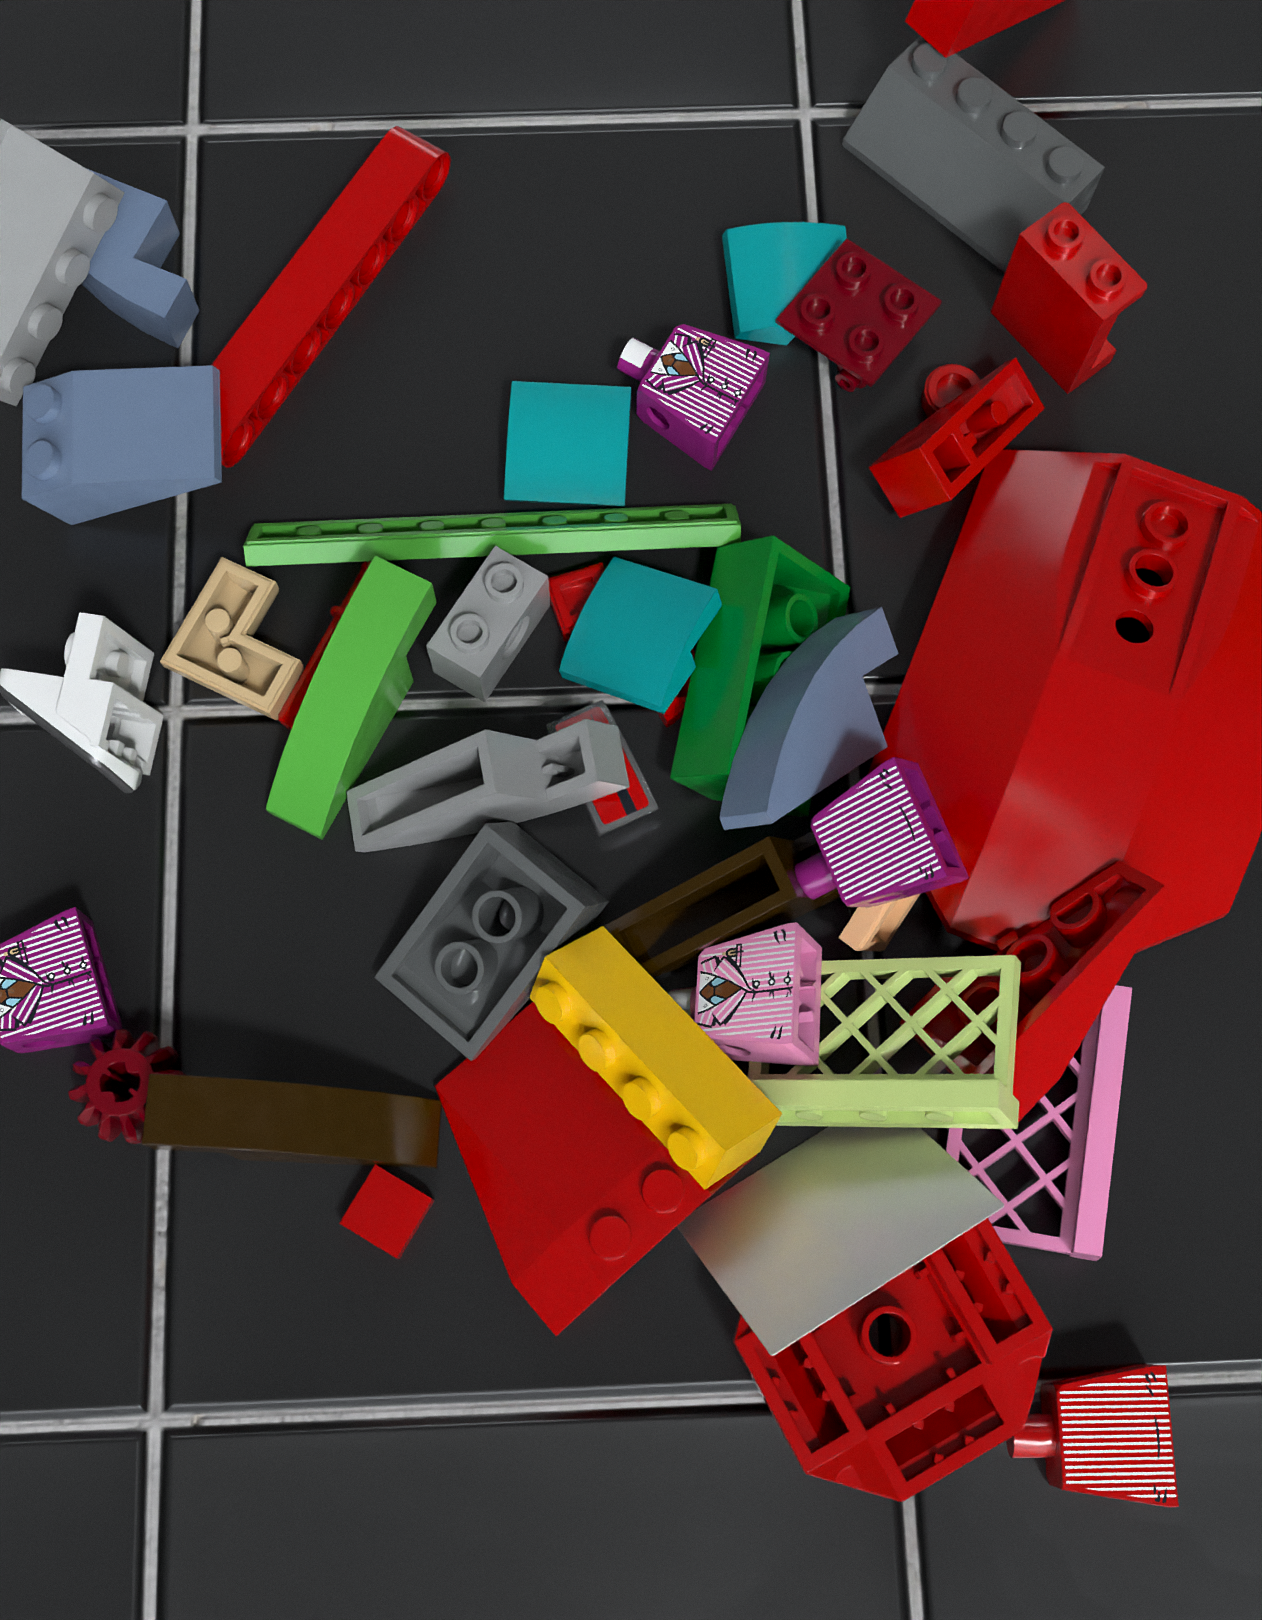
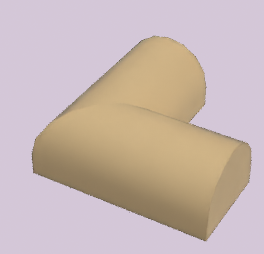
M221 557L160 660L163 667L274 720H278L280 710L304 670L303 664L299 659L253 638L279 593L277 583L224 557Z

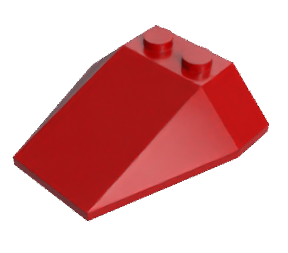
M534 1002L508 1022L476 1059L470 1061L466 1058L435 1085L511 1283L555 1336L560 1334L601 1297L611 1285L754 1158L752 1157L704 1190L687 1170L682 1169L675 1163L668 1149L651 1130L627 1110L620 1096L599 1073L590 1069L584 1063L578 1050L557 1027L542 1017Z

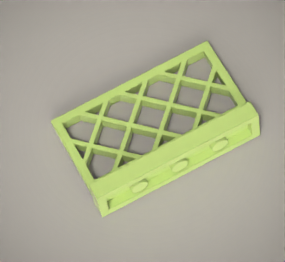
M1016 955L822 961L821 980L826 981L821 985L820 1008L825 1004L842 1023L819 1043V1066L795 1065L787 1074H769L770 1063L749 1061L748 1078L781 1111L782 1115L776 1126L1018 1129L1019 1101L1013 1095L1021 962ZM978 976H1000L999 996L978 1016L958 996ZM940 977L954 978L946 984ZM913 978H930L941 990L914 1015L910 1016L893 997ZM866 979L876 991L847 1017L831 998L850 980ZM876 979L888 980L883 985H881ZM953 1001L971 1022L941 1049L922 1028ZM888 1002L906 1022L876 1049L858 1029ZM996 1020L997 1034L989 1028ZM983 1033L996 1046L994 1074H964L953 1060ZM918 1034L933 1050L935 1055L915 1074H898L887 1061L912 1037ZM853 1035L870 1055L850 1074H834L824 1061ZM947 1066L954 1074L939 1073ZM817 1067H818V1068L821 1070V1072L823 1073V1074H810V1073H812ZM880 1067H882L887 1072V1074L873 1073H875Z

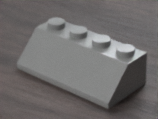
M3 119L0 120V401L17 407L23 395V387L33 383L36 373L35 369L50 340L57 335L61 328L63 314L77 286L87 277L90 261L104 233L115 222L118 206L125 192Z

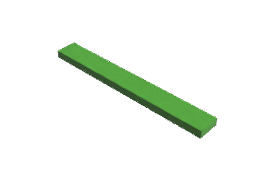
M732 503L257 523L251 527L243 548L246 566L363 562L372 561L374 556L384 560L488 556L495 546L511 555L714 547L741 542V523L736 507Z

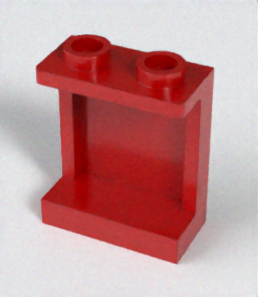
M1063 202L1019 234L990 313L1054 381L1069 394L1112 361L1117 350L1106 338L1118 315L1144 295L1147 283L1069 203Z

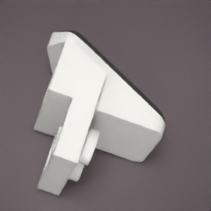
M79 612L75 632L68 637L65 645L64 659L66 670L64 677L5 668L0 670V693L5 700L21 715L28 716L101 772L124 793H132L141 783L142 774L150 775L164 716L143 702L154 652L102 615Z

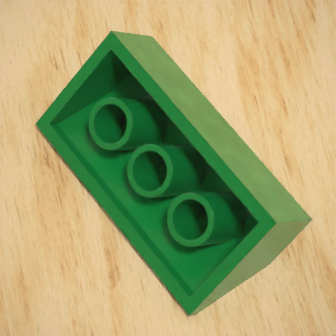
M774 535L717 547L710 587L718 590L722 607L698 640L694 659L696 668L690 678L670 779L716 801L723 800L734 755L747 722L766 686L786 659L811 634L834 618L845 616L850 586ZM812 797L787 813V815L797 817L808 816Z

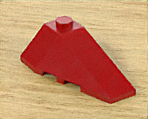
M1121 860L1054 903L1051 907L1050 918L1022 937H1019L1016 931L1013 930L996 941L1000 951L993 956L1016 955L1021 962L1013 1095L1019 1101L1018 1122L1061 1078L1170 895L1169 890L1164 884ZM978 976L958 996L978 1016L999 996L1000 976ZM942 977L941 979L947 984L954 977ZM935 985L908 1014L910 1016L914 1015L941 989ZM951 1001L922 1029L942 1049L971 1020ZM902 1019L899 1024L902 1026L906 1021ZM997 1020L989 1027L995 1034H997ZM982 1033L953 1062L964 1074H994L996 1046ZM918 1034L912 1037L932 1057L935 1055L933 1050L919 1037ZM947 1066L945 1067L950 1074H954Z

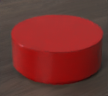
M947 364L936 368L928 376L922 391L921 404L924 412L930 417L980 381V378L971 369L958 364Z

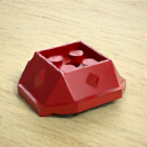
M986 1218L773 1356L768 1353L740 1313L733 1343L805 1474L903 1502L1024 1430L1034 1397L1042 1358H1045L1053 1328L990 1220ZM882 1314L892 1316L899 1323L902 1330V1341L899 1348L888 1356H883L876 1352L869 1340L870 1325L875 1318Z

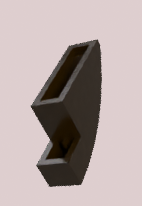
M813 831L794 841L768 836L604 925V927L654 978L698 961V956L705 948L780 926L840 898V894L836 888L813 900L804 893L798 883L795 865L821 852Z
M149 1074L141 1145L154 1150L225 1153L239 1160L364 1166H375L376 1164L377 1166L438 1169L442 1104L439 1100L348 1088L249 1079Z

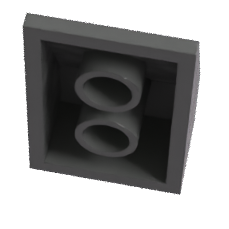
M514 822L487 823L482 827L374 978L472 1061L480 1055L530 999L529 996L544 957L583 937L609 900Z

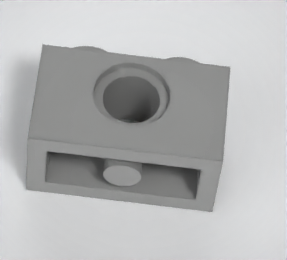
M495 546L426 645L433 672L481 701L486 702L551 605L548 576Z

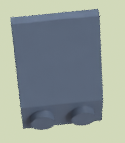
M213 365L70 371L23 387L22 499L70 525L222 482L220 370Z

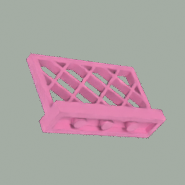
M1117 985L1114 987L1082 1041L1080 1064L1074 1057L1068 1064V1067L1078 1078L1075 1094L1055 1108L1044 1095L1038 1103L1047 1114L1018 1135L1012 1129H1000L1009 1141L980 1163L977 1162L961 1140L963 1128H949L946 1152L957 1162L961 1153L971 1167L968 1172L974 1177L978 1176L984 1186L1004 1203L1002 1209L988 1217L991 1224L1007 1215L1017 1228L1015 1230L993 1226L1002 1243L1068 1254L1069 1257L1097 1261L1102 1257L1132 995L1131 987ZM1075 1105L1071 1130L1060 1115ZM1053 1121L1070 1143L1069 1157L1046 1174L1022 1142ZM1015 1148L1039 1180L1007 1202L984 1170ZM1067 1170L1063 1197L1052 1181ZM1045 1187L1062 1210L1059 1237L1030 1232L1013 1209Z

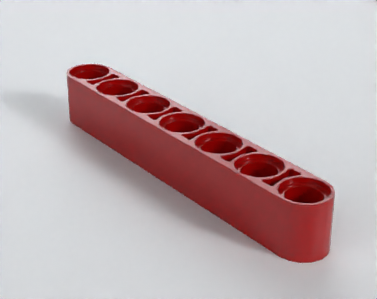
M400 126L391 128L212 363L214 367L220 370L222 466L226 468L233 467L247 453L434 200L449 173L451 157L448 152Z

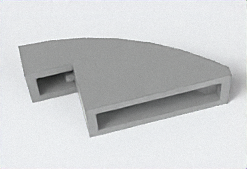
M585 719L538 740L485 729L346 791L355 851L372 852L478 833L487 823H520L599 799L629 788L630 785L618 726Z

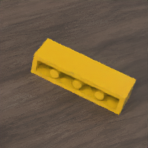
M604 926L544 957L529 996L536 1004L542 1017L557 1027L578 1050L584 1063L590 1069L599 1073L620 1096L627 1110L651 1130L668 1149L675 1163L682 1169L687 1170L704 1190L761 1152L782 1115L781 1111Z

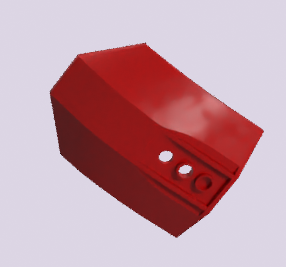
M1002 450L984 467L932 608L883 732L888 747L874 756L868 774L871 773L882 763L893 757L916 762L920 766L969 876L968 879L962 882L926 892L948 933L999 952L1000 949L996 941L1013 930L1016 931L1019 937H1022L1050 918L1051 907L1054 903L1119 860L1164 884L1170 892L1169 897L1135 953L1214 922L1229 913L1262 831V512L1245 497L1127 454ZM1145 568L1156 572L1161 577L1164 586L1146 584L1138 577L1136 569ZM1124 617L1139 620L1146 626L1149 640L1144 643H1131L1123 639L1117 632L1116 620Z

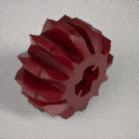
M125 1029L116 1030L112 1049L98 1039L90 1041V1049L96 1057V1061L92 1065L84 1061H77L73 1064V1071L87 1079L85 1084L77 1085L68 1091L71 1100L87 1103L77 1117L80 1124L90 1127L99 1123L98 1137L109 1142L114 1141L122 1131L127 1142L131 1144L141 1143L149 1074L186 1075L179 1070H169L179 1057L177 1051L170 1046L157 1050L158 1037L148 1031L143 1032L134 1041L129 1031ZM128 1073L140 1079L138 1091L132 1088L129 1089V1092L133 1095L129 1100L117 1094L120 1082L128 1084V1081L124 1078Z

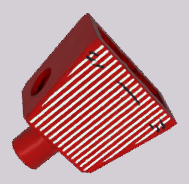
M1135 1364L1042 1383L1040 1390L1042 1414H1028L1024 1430L1006 1440L1007 1450L1011 1458H1045L1048 1484L1053 1487L1072 1492L1163 1507H1179L1166 1365Z

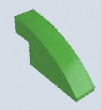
M374 556L330 638L299 708L266 805L268 813L323 840L347 798L346 791L353 788L414 682L406 655L437 603L431 582L380 557Z

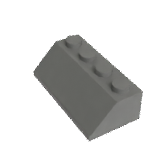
M919 36L887 67L843 138L842 143L845 149L1004 273L1006 272L1019 234L1063 202L1069 203L1081 215L1088 208L1105 168L956 53L945 58L922 36Z

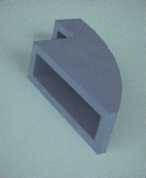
M89 170L125 192L118 206L115 222L104 233L90 261L88 275L81 284L112 312L141 331L179 348L200 310L187 279L161 269L162 264L180 235L167 200Z
M882 607L837 617L811 634L786 659L766 686L747 722L733 758L719 817L724 830L774 823L888 747L863 679V675L899 654Z

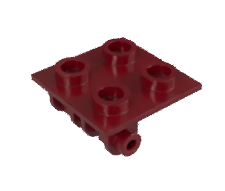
M846 238L777 317L775 323L836 363L839 371L835 376L836 382L845 391L853 392L856 388H864L866 385L872 387L941 306L942 301Z

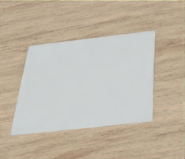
M829 1126L694 1210L677 1228L768 1353L773 1356L1002 1209L1004 1203L921 1128Z

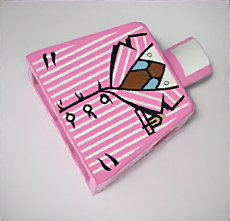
M797 922L787 923L705 948L698 956L697 986L673 989L668 993L731 1060L819 1066L822 947Z

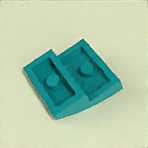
M778 222L726 229L722 235L735 339L788 345L795 336L775 323L776 319L847 238L845 226L812 222Z
M512 381L507 433L504 500L625 507L631 387Z
M614 557L592 590L574 626L559 668L562 678L664 714L696 668L691 650L722 607L718 590Z

